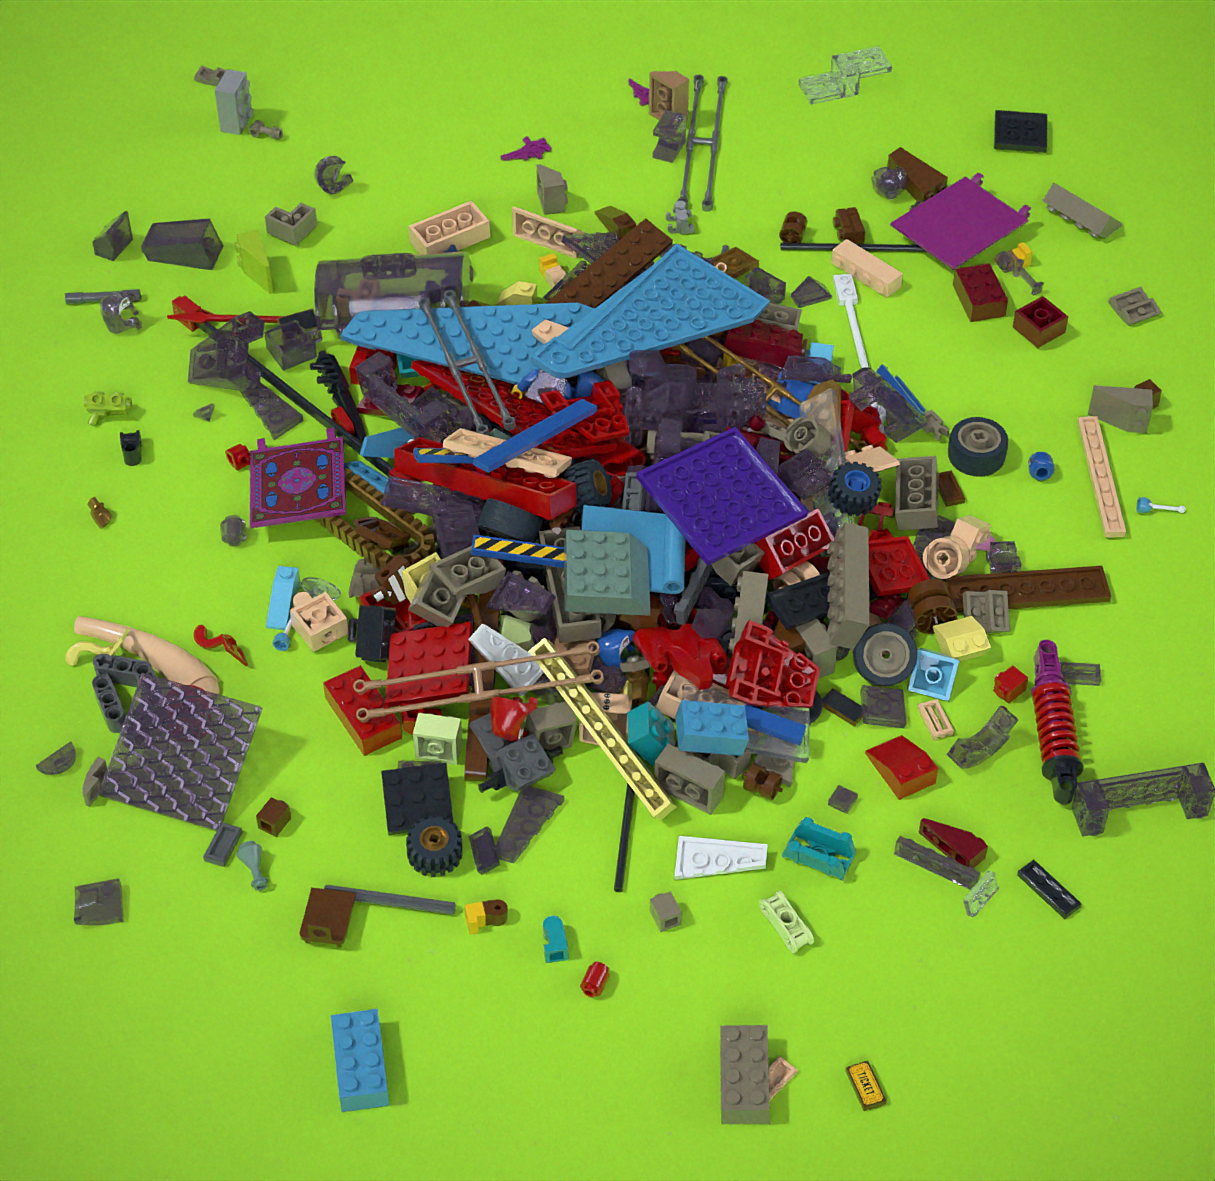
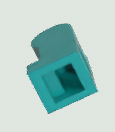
M549 916L543 921V936L548 941V944L544 945L545 962L551 963L568 960V946L563 922L557 916Z

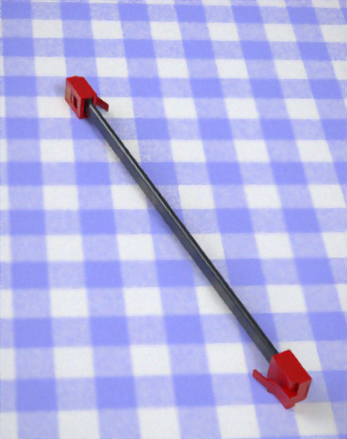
M185 295L171 301L174 314L194 312L213 314L202 309L201 306H198ZM179 321L192 332L198 328L203 330L325 428H334L335 435L343 437L344 443L360 454L362 442L209 322ZM362 456L388 476L390 480L405 488V496L397 497L396 499L403 501L410 507L416 503L417 499L423 496L422 481L418 480V478L407 477L402 473L395 472V467H392L381 457Z

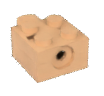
M300 592L294 596V608L290 609L292 626L312 652L348 635L346 616L326 592L314 598L308 592Z

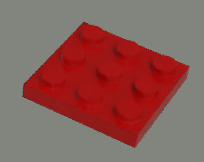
M908 536L868 541L869 581L877 596L906 593L917 583L930 579Z

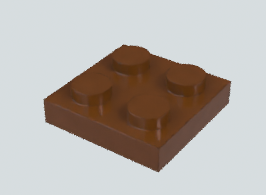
M378 518L358 524L355 531L361 534L362 538L379 543V546L384 549H391L408 543L411 536Z

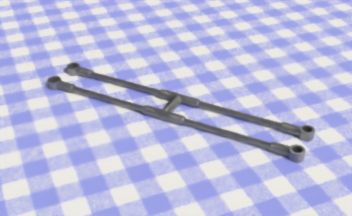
M698 74L694 76L693 82L695 85V96L686 146L687 156L683 187L680 192V198L677 201H684L687 209V182L694 144L711 145L707 192L705 193V199L702 201V210L708 212L713 208L711 189L715 156L719 142L722 98L727 86V77L720 76L717 78L719 95L712 138L695 137L694 128L701 86L704 84V77Z
M453 290L444 292L445 302L449 303L451 309L454 310L473 354L471 357L454 361L452 354L449 353L436 325L430 308V300L428 298H421L418 301L419 308L429 318L445 354L446 362L454 379L457 380L473 415L476 432L489 436L488 427L478 417L458 369L475 363L478 364L480 371L483 372L501 410L500 414L503 418L505 430H513L516 427L515 419L510 416L499 397L487 371L486 363L459 312L455 292Z

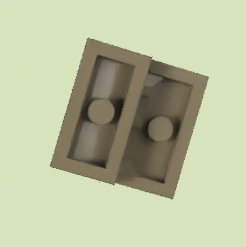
M1142 287L1111 297L1108 301L1116 314L1129 326L1162 313L1154 299H1148Z
M988 590L986 592L966 591L963 593L964 618L973 616L986 633L1010 631L1007 591Z

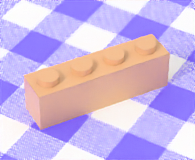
M848 239L832 250L831 263L848 274H852L854 278L886 298L901 287L903 273Z

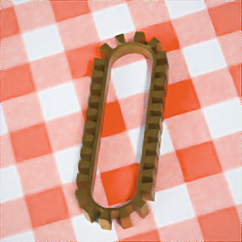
M345 469V488L399 529L410 534L411 538L421 544L415 552L402 556L409 562L410 566L436 552L434 535L430 533V527L425 524L422 525V522L417 518L415 519L411 513L407 514L404 508H399V505L394 501L392 502L388 496L384 497V493L379 490L377 491L373 485L369 486V482L365 479L362 480L361 476L358 474L353 476L352 470ZM339 516L313 519L317 523L319 522L323 528L327 527V531L331 534L334 533L335 537L339 540L342 539V542L345 545H349L354 552L357 551L358 555L364 556L367 562H372L376 569L379 567L382 569L395 557L386 553L372 541L362 538L361 534L355 532L356 529Z

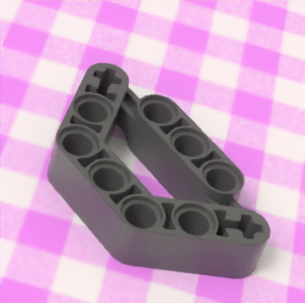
M99 654L93 659L96 677L92 681V686L109 731L120 733L122 739L125 736L134 742L136 747H139L146 740V737L142 734L124 735L125 733H138V725L130 720L131 715L126 719L113 683L137 687L140 694L153 693L151 691L153 685L144 679L147 677L157 684V688H161L154 670L147 661ZM156 690L162 695H164L162 690ZM156 694L141 696L143 700L150 704V708L163 707V699ZM140 703L132 713H146L144 711L146 705ZM165 709L149 710L160 717L161 720L166 716ZM149 714L132 715L133 718L143 724V727H156V719ZM148 729V730H142V731H144L145 733H147L148 735H150L151 732H152L154 729ZM123 740L124 746L130 749L131 745Z

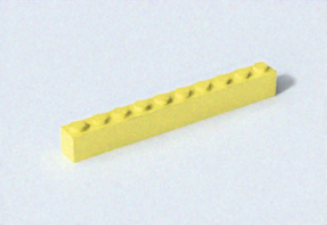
M544 638L528 652L531 656L559 651L552 642ZM563 656L536 661L551 682L571 679L577 676ZM576 683L556 686V689L653 817L662 820L677 807L634 749L628 745L627 740L584 684L577 685Z

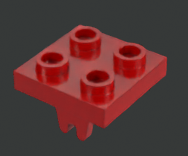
M879 502L872 511L868 512L880 515L877 531L882 530L885 517L894 518L895 510L891 508V504ZM862 513L859 516V526H863L865 515Z

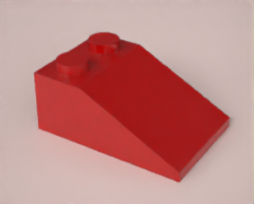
M903 735L865 751L866 756L898 800L936 784L938 767L924 750Z

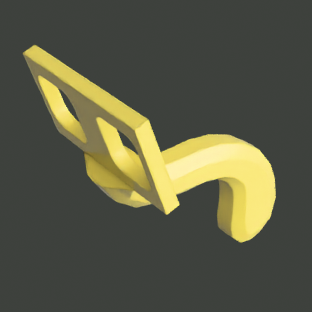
M127 628L113 646L102 647L85 641L75 643L66 653L65 660L67 664L71 666L76 665L79 655L83 651L96 655L109 654L111 656L116 654L117 648L124 641L130 629Z

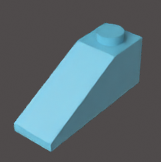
M278 566L273 581L266 628L286 629L291 617L290 609L294 607L293 598L298 594L300 587L298 568Z

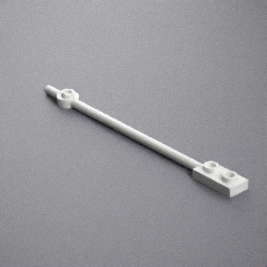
M852 274L833 275V283L839 306H846L871 406L878 409L882 421L879 430L885 434L883 422L886 420L887 411L883 406L878 405L853 307V305L857 304L858 298Z

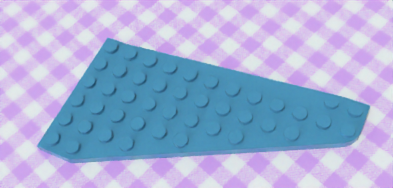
M676 243L653 266L561 335L555 336L531 356L530 362L558 379L568 378L752 323L769 306L770 301Z
M580 303L458 307L467 329L486 363L490 377L514 385L519 384L522 378L534 369H540L530 362L531 356L544 345L532 335L531 330L544 320L570 328L595 309ZM431 308L436 325L454 361L473 356L470 349L471 346L454 310L451 308ZM420 309L361 311L353 317L341 334L343 341L372 350L378 348L449 367L429 318ZM477 363L458 368L459 370L484 376ZM544 377L539 383L533 381L527 389L540 394L544 393L542 389ZM553 380L555 383L550 391L557 390L558 384H556V380Z

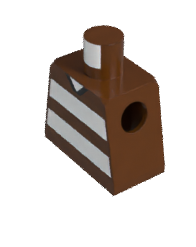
M400 554L396 555L375 574L379 587L370 592L375 602L386 598L392 604H398L408 599L405 594L402 571L410 567V564Z

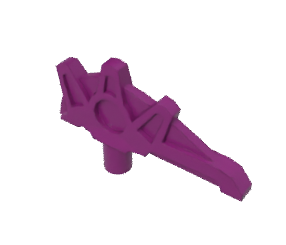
M629 78L628 84L634 91V98L640 99L639 104L641 106L649 105V88H645Z
M526 136L523 138L525 146L511 153L501 155V160L523 159V161H528V158L533 157L540 160L545 151H551V146L547 144L544 137L538 141H531Z

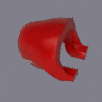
M493 697L490 706L493 734L511 742L527 737L529 732L524 731L521 724L529 713L537 709L538 700L530 697L528 703H522L523 699L521 697H513L512 700Z

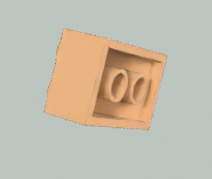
M873 445L861 448L862 452L855 453V450L843 453L844 457L838 459L840 465H845L846 462L853 464V461L858 462V464L865 463L867 467L871 466L874 468L873 472H880L900 465L899 461L883 448H873Z

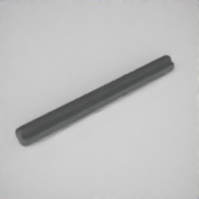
M325 885L324 889L356 893L355 901L451 915L455 913L456 903L333 885Z

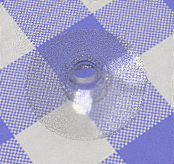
M308 577L304 578L301 582L302 588L312 595V598L324 592L332 600L340 598V590L328 581Z

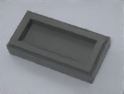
M221 822L203 856L204 861L225 867L243 833L242 828Z

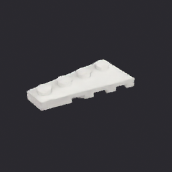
M481 624L468 639L488 662L531 656L529 652L484 624ZM536 661L501 666L495 669L512 688L533 685L544 673ZM519 692L517 694L524 696L526 692Z
M679 836L675 880L764 869L766 867L768 844Z

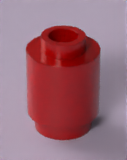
M597 961L588 967L580 984V988L586 996L595 997L602 994L610 976L609 967Z

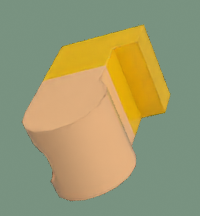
M554 253L539 258V272L551 288L554 289L567 284L566 273L557 262V257Z

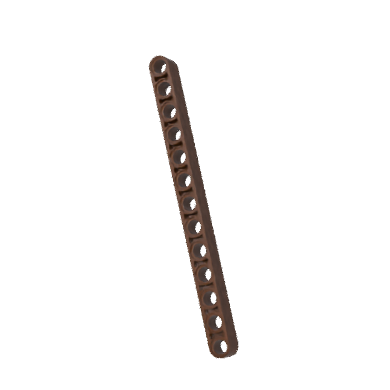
M497 559L504 566V559ZM502 586L487 593L479 594L478 602L484 625L499 633ZM475 648L473 664L488 662ZM495 669L481 671L484 691L494 690ZM473 674L471 693H475ZM491 699L470 702L464 771L465 781H487L489 757L469 725L472 721L490 713Z

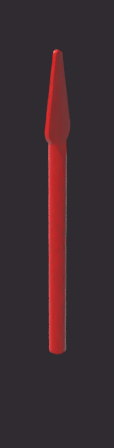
M203 312L167 315L168 319L194 323H278L277 318L284 317L205 314Z

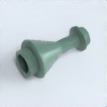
M247 841L239 846L236 856L252 872L254 880L251 882V887L256 891H260L268 886L267 883L269 881L267 877H262L259 868L262 846L256 844L255 841Z

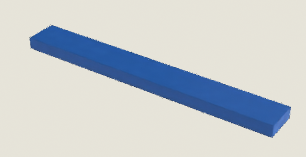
M581 399L473 459V465L489 473L595 414L597 406Z

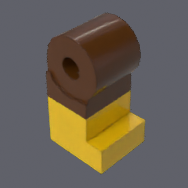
M496 899L466 904L465 919L469 935L478 933V927L504 925L508 919V906L506 902Z

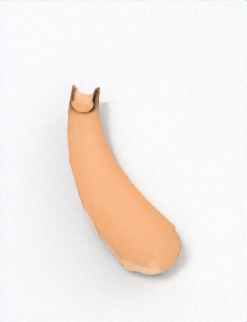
M77 617L74 626L75 634L98 638L112 644L129 628L130 631L119 645L120 647L149 662L168 683H172L177 687L194 685L206 691L209 697H218L220 692L218 685L220 681L201 660L182 647L135 628L99 619Z

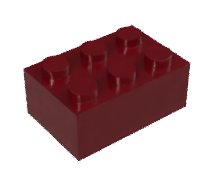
M990 263L955 269L953 287L970 322L1006 316L1008 299Z

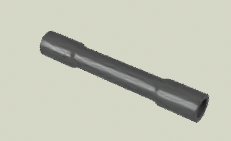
M140 289L112 292L65 293L66 304L123 299L127 301L141 300ZM116 292H123V295H127L128 299L114 295Z

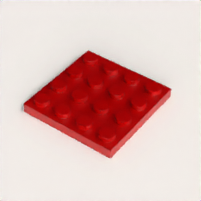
M466 622L452 624L449 627L439 626L393 633L390 638L387 680L470 665L472 643L468 639L473 634L472 623ZM470 673L386 685L385 704H388L389 707L401 706L402 703H424L469 694Z

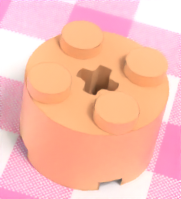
M945 536L933 540L923 553L925 568L929 570L931 575L939 579H947L961 574L966 570L970 559L966 542L954 536Z

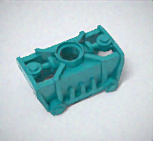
M805 817L795 828L782 853V857L792 859L797 864H805L825 872L827 876L832 875L840 878L842 881L855 857L856 851L851 834L847 832L838 833L815 824L811 818ZM795 838L807 841L809 846H802ZM836 855H843V856H845V857H848L849 860H848V861L845 860V859L839 860V859L836 858L835 856H836Z

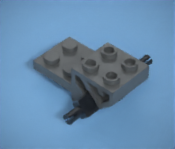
M490 713L472 721L469 725L491 760L489 765L494 772L488 775L489 780L478 784V789L481 793L491 788L497 791L505 786L518 792L551 776L556 770L553 766V758L563 755V749L560 746L552 750L543 749L534 734L515 742L495 736L492 732Z

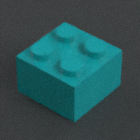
M649 702L627 712L628 745L655 767L656 759L667 744L675 747V726L673 722L667 719L658 708H655Z

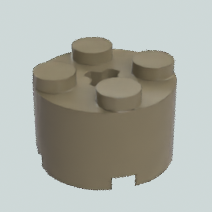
M802 416L795 419L786 430L788 432L787 438L784 437L787 449L800 459L810 461V463H814L832 446L829 431L810 416L807 418Z

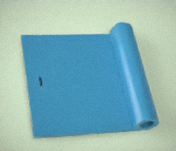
M583 505L582 530L630 533L648 547L649 592L678 594L683 591L686 539L666 514Z

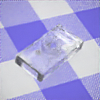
M988 870L964 897L963 902L968 916L974 918L998 891L999 887L995 872Z

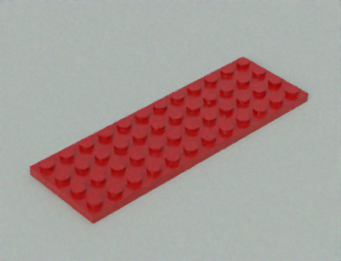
M424 360L412 361L411 368L418 372L420 376L426 377L431 383L438 385L442 390L449 392L454 398L460 399L468 406L458 382L454 379L449 367ZM459 370L462 382L476 412L485 415L490 421L497 423L502 429H505L503 418L500 414L501 410L485 376ZM491 378L505 409L515 419L516 427L513 430H508L513 436L554 415L544 402L526 395L528 391L540 396L534 391L526 389L522 398L518 399L519 392L511 394L515 386L514 384ZM571 426L534 448L576 459L581 456L590 457L593 454H607V452L616 451L617 443L613 440L593 443Z

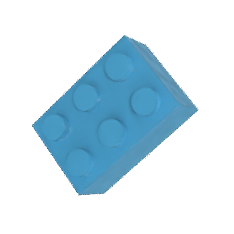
M681 700L675 716L679 751L743 756L749 741L745 705Z

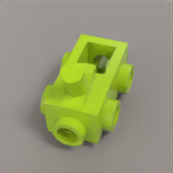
M99 391L87 394V396H84V407H86L89 414H92L88 423L95 426L99 416L106 417L107 414L128 415V409L132 408V398H127L126 395L120 392H114L112 395H105L104 392Z

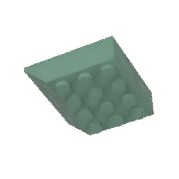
M566 530L564 542L565 611L650 616L648 547L630 533Z

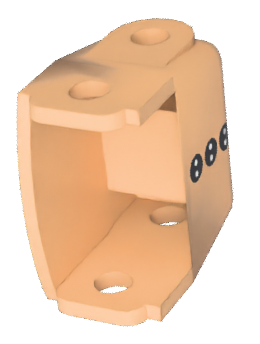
M590 692L628 742L627 712L632 710V699L626 694ZM580 720L579 740L599 745Z

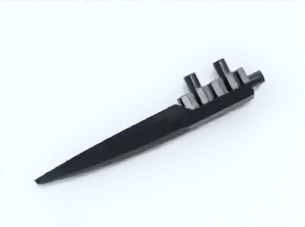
M325 350L319 352L316 363L310 364V369L322 373L316 379L317 384H324L325 387H328L327 392L333 394V402L336 403L337 407L341 406L352 421L355 429L353 436L363 443L367 435L355 402L348 389L349 384L335 355L327 354Z

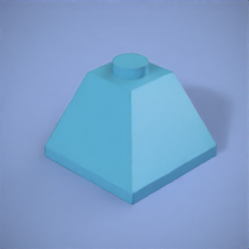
M925 648L918 649L917 663L912 672L908 690L949 701L960 660Z

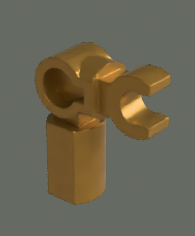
M644 669L629 672L627 675L618 674L615 676L618 683L627 680L632 683V703L638 707L647 702L649 677Z

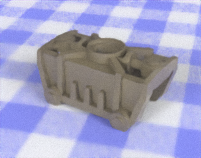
M365 559L358 560L357 564H355L350 583L349 598L361 596L379 587L375 574L381 570V567L376 569L372 562L369 563Z

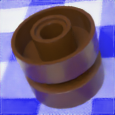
M929 579L917 583L909 590L907 601L918 631L925 634H934L933 626L957 620L958 614L946 582L939 579Z

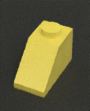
M518 281L501 292L497 306L536 304L537 284Z

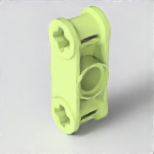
M777 891L774 896L759 901L762 913L771 922L791 953L797 952L798 948L806 944H813L814 939L811 931L789 904L783 892Z

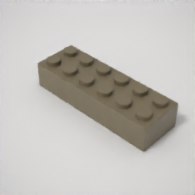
M845 522L841 530H837L834 541L830 542L828 546V554H830L828 570H830L827 584L830 586L827 600L830 602L827 617L830 618V624L827 634L830 635V644L854 650L869 626L868 528Z
M580 526L563 528L558 535L552 530L539 531V544L564 547L566 530H580ZM543 565L559 643L601 638V619L599 613L565 611L564 568Z

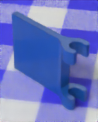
M780 372L778 382L787 385L786 389L795 398L807 405V397L814 388V385L793 378L785 372ZM783 396L780 403L772 399L767 401V404L774 408L777 413L793 419L802 416L807 418V411Z

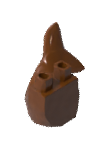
M650 595V616L616 614L614 624L610 629L633 630L636 632L642 628L659 627L657 625L658 615L662 614L663 610L661 600Z

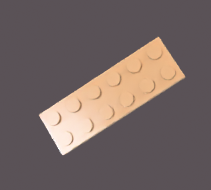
M460 428L444 439L443 448L450 449V451L456 453H466L470 457L476 458L506 440ZM532 448L505 464L507 467H519L525 469L526 472H538L544 474L545 477L554 478L571 465L572 457Z

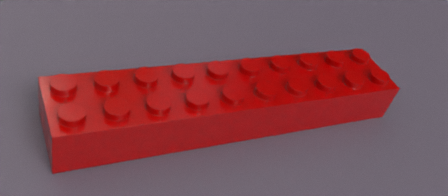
M419 437L394 449L395 472L402 473L407 477L412 476L420 481H428L436 486H444L452 491L457 490L465 495L479 497L481 500L490 498L502 501L533 515L541 516L546 520L555 519L556 516L566 513L571 508L577 506L576 483L557 477H545L542 473L526 472L523 468L507 467L506 464L488 473L476 467L473 463H418L413 455L414 448H443V443Z

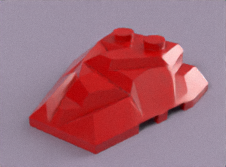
M611 380L593 383L591 396L565 400L559 390L540 394L542 401L554 414L581 399L596 405L597 412L572 426L593 443L629 436L626 416L622 413L623 405L619 401L620 393Z
M751 620L747 621L741 633V638L734 647L726 687L729 688L730 698L752 706L811 708L814 702L820 668L800 652L796 654L788 647V642L777 639L772 635L774 631Z

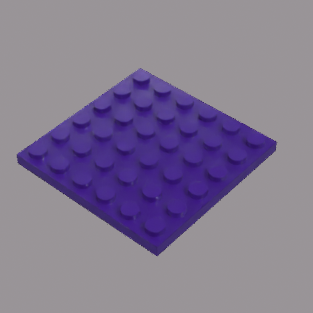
M736 427L647 467L636 474V479L707 566L806 518L808 514L807 510Z

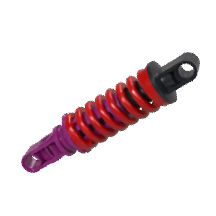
M1042 640L1033 658L1036 678L1034 680L1035 687L1031 690L1040 743L1039 748L1043 762L1041 770L1042 775L1052 781L1054 799L1060 804L1067 805L1072 802L1078 789L1077 777L1083 772V763L1079 754V745L1077 744V729L1073 716L1072 700L1070 698L1072 694L1071 687L1065 682L1064 676L1061 674L1057 645L1051 640Z

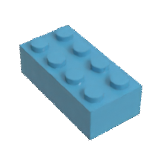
M378 1009L331 1015L342 1112L389 1106Z

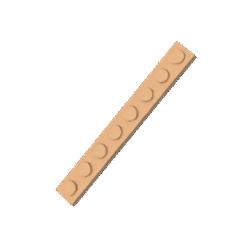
M1078 417L1077 424L1105 538L1125 537L1126 529L1098 417Z

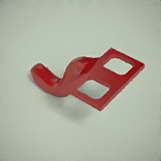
M198 625L194 629V640L200 647L211 649L223 644L229 654L243 665H248L242 649L237 646L236 640L231 635L221 634L207 639V628L204 625Z

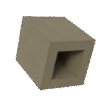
M671 891L665 894H658L650 899V913L660 932L681 925L682 912Z

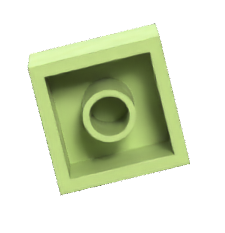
M418 713L413 731L415 759L458 765L463 746L461 719L451 716L444 717Z

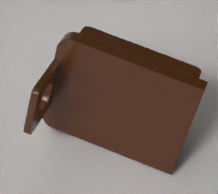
M311 887L300 929V938L305 943L319 942L342 947L346 939L356 893Z

